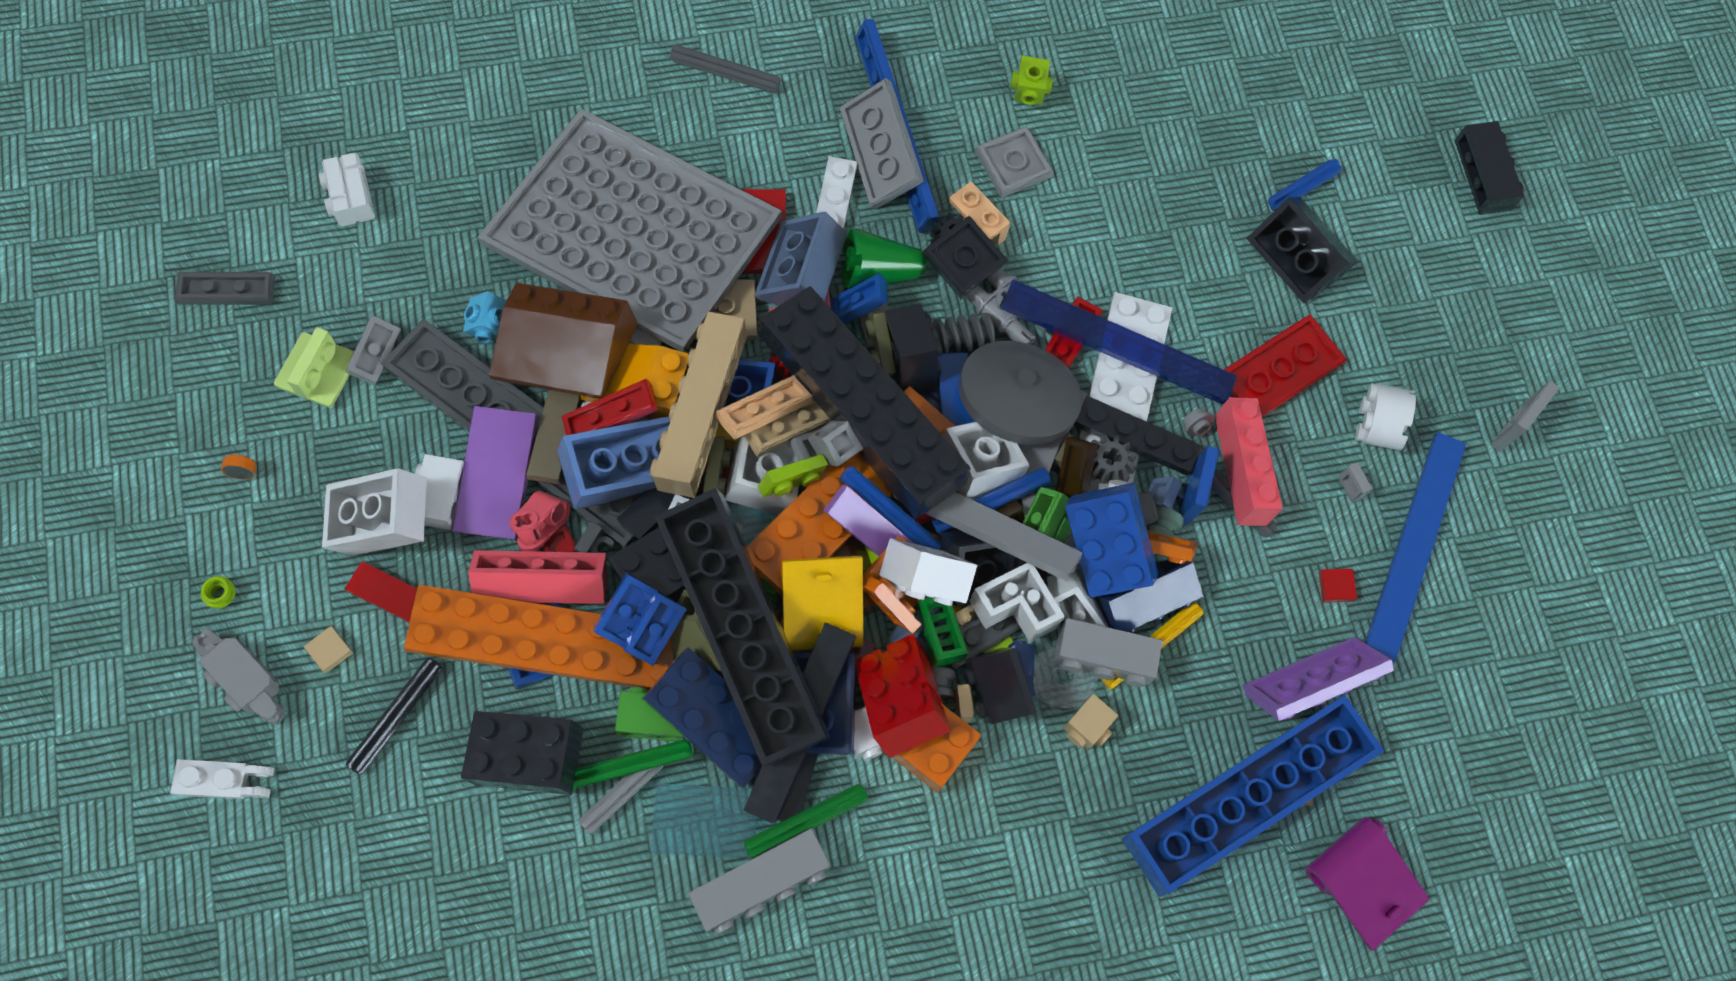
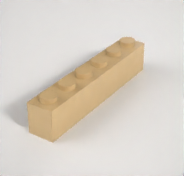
M708 312L704 323L699 324L696 348L690 350L686 376L683 375L679 382L678 391L680 395L678 401L673 403L670 408V424L668 430H664L660 438L661 451L658 459L654 458L651 464L650 476L655 482L657 491L695 498L719 425L716 419V412L725 407L748 336L744 318Z

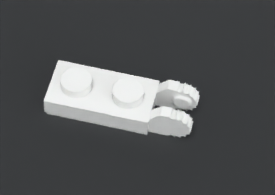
M177 759L170 794L228 799H244V797L269 798L270 789L261 786L246 787L248 776L272 777L274 768L248 765L246 763Z

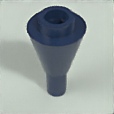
M1026 641L1013 642L1009 644L1008 648H1016L1034 701L1037 699L1033 684L1035 647L1032 644H1027Z

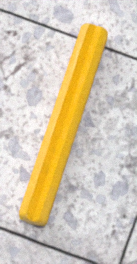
M1193 601L1192 605L1183 608L1149 637L1163 640L1162 648L1165 647L1199 619L1204 613L1203 609L1198 603ZM1113 677L1112 680L1101 679L1102 683L1109 690L1114 689L1124 680Z

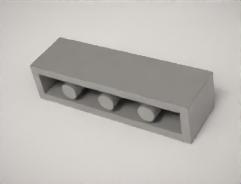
M811 828L694 889L688 895L706 933L714 931L717 936L734 927L735 925L732 920L743 914L749 919L765 910L763 904L775 897L779 903L796 894L794 887L804 882L811 886L827 877L825 871L830 869L831 865Z

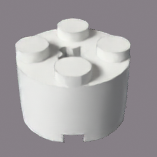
M1371 383L1367 396H1363L1359 413L1365 415L1363 423L1358 424L1355 440L1364 444L1401 451L1408 439V436L1402 434L1405 433L1408 426H1412L1416 405V395H1413L1415 391Z

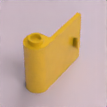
M845 556L782 560L783 619H781V626L792 651L813 650L825 622L856 635L857 637L852 648L862 647L863 557Z

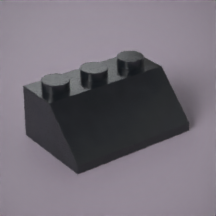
M1289 197L1246 238L1303 303L1308 302L1335 283L1358 262L1300 197Z

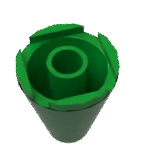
M849 229L842 253H846V263L841 262L842 282L845 288H852L878 273L887 279V284L915 280L925 273L927 260L918 248L860 229Z

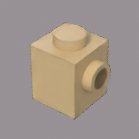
M1093 693L1063 729L1067 732V738L1079 748L1084 747L1089 750L1094 744L1101 747L1113 732L1108 728L1119 715Z

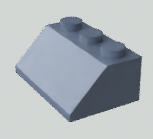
M826 211L781 221L754 296L759 300L779 306L811 286L825 302L847 232Z

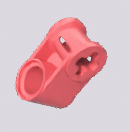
M541 490L533 493L522 508L510 518V527L518 535L517 543L522 551L534 552L541 549L558 528L568 520L570 504L568 501Z

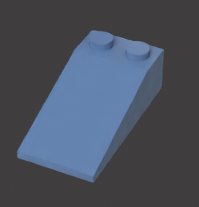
M669 416L563 436L557 453L574 510L608 503L656 488L655 482L650 476V468L653 459H658L661 451L660 438L662 432L668 430L670 424Z

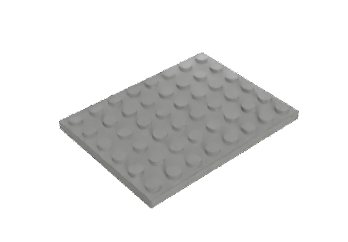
M580 109L480 233L478 240L481 245L567 291L627 300L638 322L636 328L681 352H686L697 337L699 324L704 323L708 312L714 313L782 218V211L625 130Z

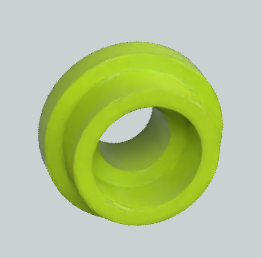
M224 576L209 578L202 585L201 599L210 608H224L235 598V585ZM223 588V595L219 598H215V592L218 589Z

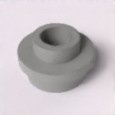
M1202 408L1192 411L1183 421L1185 432L1189 436H1202L1206 434L1212 427L1211 424L1214 417L1210 412H1205Z

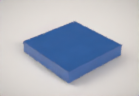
M1207 446L1197 457L1191 473L1186 478L1183 491L1184 498L1181 500L1179 514L1184 518V525L1191 523L1208 505L1219 455L1218 448Z

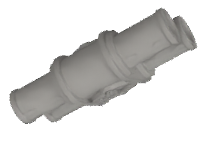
M999 269L987 279L997 289L994 293L988 294L978 286L965 296L976 307L975 311L978 316H981L982 313H988L993 326L996 328V332L1001 335H1007L1012 341L1032 344L1036 339L1035 335L1017 321L1020 316L1025 315L1043 333L1047 331V327L1050 328L1056 321V317L1037 302L1038 298L1035 293L1032 294L1017 281L1018 278L1015 275H1008L1002 269Z

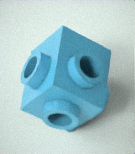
M488 291L470 298L468 307L464 312L465 324L463 332L473 336L477 342L483 344H491L496 341L503 307L507 300Z

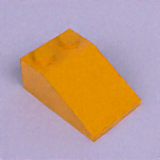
M628 344L604 397L647 379L651 382L659 410L644 417L650 419L668 417L672 404L678 401L680 395L678 391L681 377L687 374L689 354L658 345ZM581 395V400L594 402L598 400V398Z

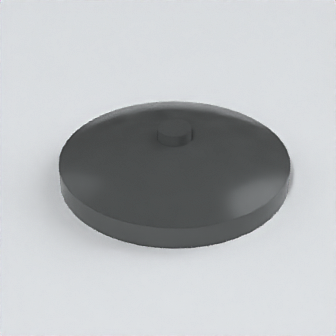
M997 341L983 345L967 358L959 377L960 398L969 415L988 432L1010 442L1040 445L1056 441L1071 430L1081 411L1082 394L1072 372L1054 355L1031 344L1017 341Z

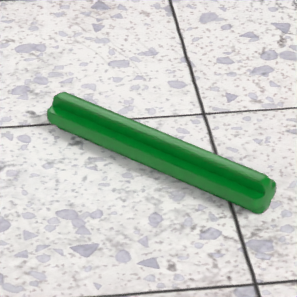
M683 739L578 767L576 769L573 789L691 758L693 755L691 743Z
M856 784L744 841L746 853L750 858L754 859L811 828L814 829L865 803L868 800V796L864 787Z

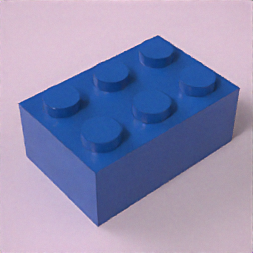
M1135 482L1072 495L1065 504L1076 549L1083 552L1080 563L1089 597L1154 586L1159 573Z

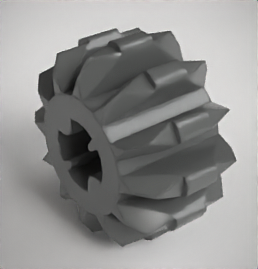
M1106 434L1100 438V442L1095 439L1091 442L1098 444L1091 481L1097 478L1100 480V484L1109 483L1110 480L1128 482L1130 479L1129 474H1133L1136 470V465L1132 463L1136 459V453L1127 452L1130 448V442L1121 445L1119 444V435L1110 441ZM1107 459L1112 460L1111 465L1106 463Z

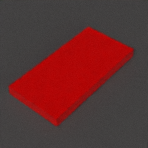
M1309 314L1217 373L1215 379L1232 398H1257L1263 418L1344 365L1347 359Z

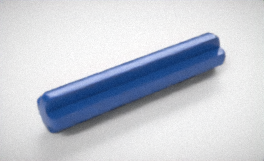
M1337 159L1328 160L1269 197L1268 204L1271 210L1275 211L1289 197L1301 198L1339 174L1342 170Z

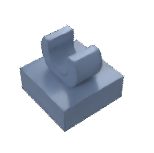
M1174 476L1152 479L1147 493L1154 495L1156 507L1163 506L1177 512L1179 510L1173 504L1175 500H1182L1184 498L1183 493L1179 491L1182 482Z

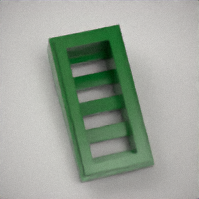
M932 597L924 598V600L919 599L917 607L933 667H942L962 662L969 652L953 606L935 602ZM943 607L944 612L930 615L929 610ZM946 620L947 625L934 627L933 623ZM949 634L950 636L947 639H938V636ZM952 647L953 649L944 652L942 651V649Z

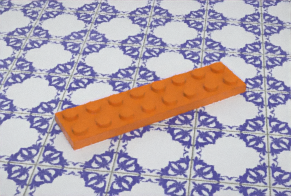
M909 386L904 391L942 436H944L946 428L955 427L951 421ZM859 452L839 466L829 465L820 474V480L811 483L747 546L758 574L781 595L782 560L832 557L852 536V534L823 511L842 485L847 486L840 479L841 474L847 467L852 466L856 468L889 498L893 494Z
M419 584L404 645V651L627 687H640L648 690L674 661L672 636L652 666L625 652L623 647L596 634L593 628L601 616L598 613Z

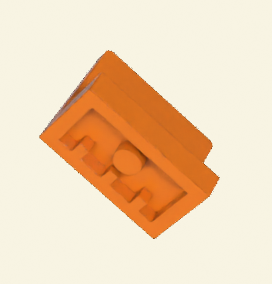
M897 536L895 538L897 540L906 541L901 536ZM885 549L864 572L863 591L895 625L913 634L921 626V623L913 616L916 612L914 606L919 599L906 595L905 591L895 589L889 580L879 576L886 553Z

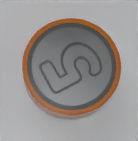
M228 455L223 458L221 472L234 479L247 480L255 476L257 464L253 459L243 455Z

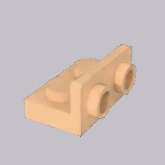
M969 182L950 196V203L964 218L970 216L996 246L1006 240L1011 222L972 182Z

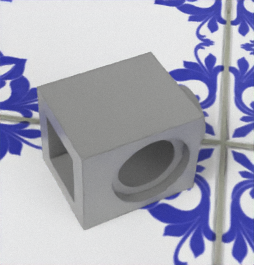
M831 421L808 437L816 454H823L830 466L841 465L863 449L848 421Z

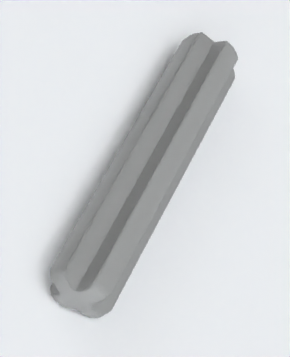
M663 765L624 776L579 819V824L587 833L593 834L663 768Z

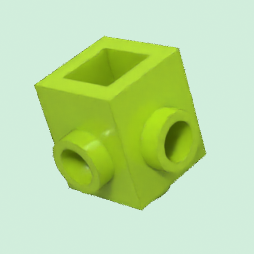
M1022 55L1018 72L1013 71L1010 89H1015L1014 101L1022 102L1026 105H1042L1045 94L1050 95L1053 77H1048L1050 60Z

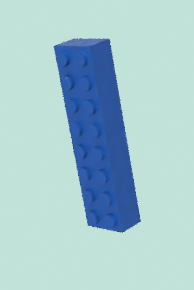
M1343 695L1121 839L1159 897L1167 895L1384 752V749L1346 695Z

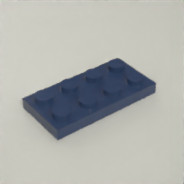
M689 647L686 648L643 696L642 700L690 741L691 744L739 787L745 788L760 770L762 764L726 681Z

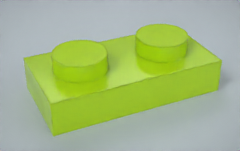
M823 454L767 471L758 485V489L764 498L773 494L783 496L794 487L800 485L808 487L811 483L821 479L820 474L826 469L828 463Z

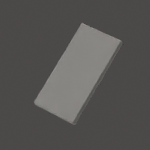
M885 78L839 107L870 207L878 209L924 182L890 80Z

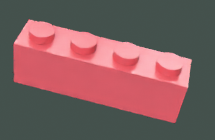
M1229 397L1214 417L1237 525L1267 526L1283 507L1257 398Z
M474 550L468 571L472 593L530 603L605 604L608 588L606 553Z

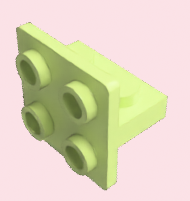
M316 327L312 335L302 332L275 379L274 385L281 390L332 408L350 374L345 373V370L354 351L337 345L329 332Z

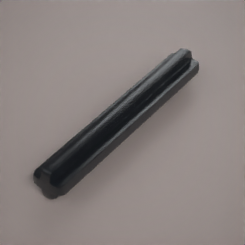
M429 657L424 660L346 761V766L357 774H362L442 671V666L437 661Z

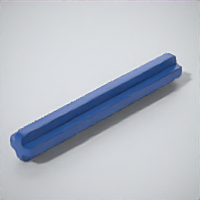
M849 466L841 474V481L912 542L934 549H941V543L856 468Z
M1040 468L973 500L996 510L1039 490L1040 487L1050 485L1051 478L1045 468ZM936 518L932 519L933 526L939 535L942 532L955 529V527Z

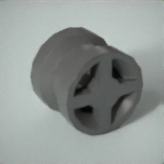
M932 667L941 700H953L955 698V691L952 689L953 681L956 680L957 672L948 668Z

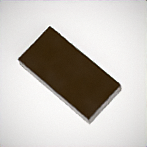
M1076 437L1066 438L1056 491L1063 493L1068 498H1071L1072 495L1089 491L1098 444Z

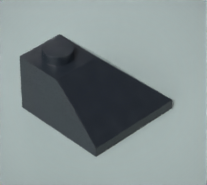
M961 530L941 533L940 550L977 565L967 603L953 601L952 604L955 607L971 604L969 601L975 588L1014 570L1015 556Z

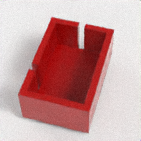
M914 634L887 645L888 651L883 652L881 649H878L857 659L856 672L872 735L889 758L951 731L944 707L941 705L942 700L929 657Z

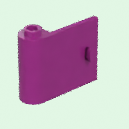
M1363 817L1305 868V872L1319 890L1334 898L1369 950L1373 951L1430 899L1387 838V830L1384 825L1375 818Z

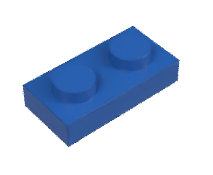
M878 273L830 299L831 310L844 324H847L888 302L887 279Z

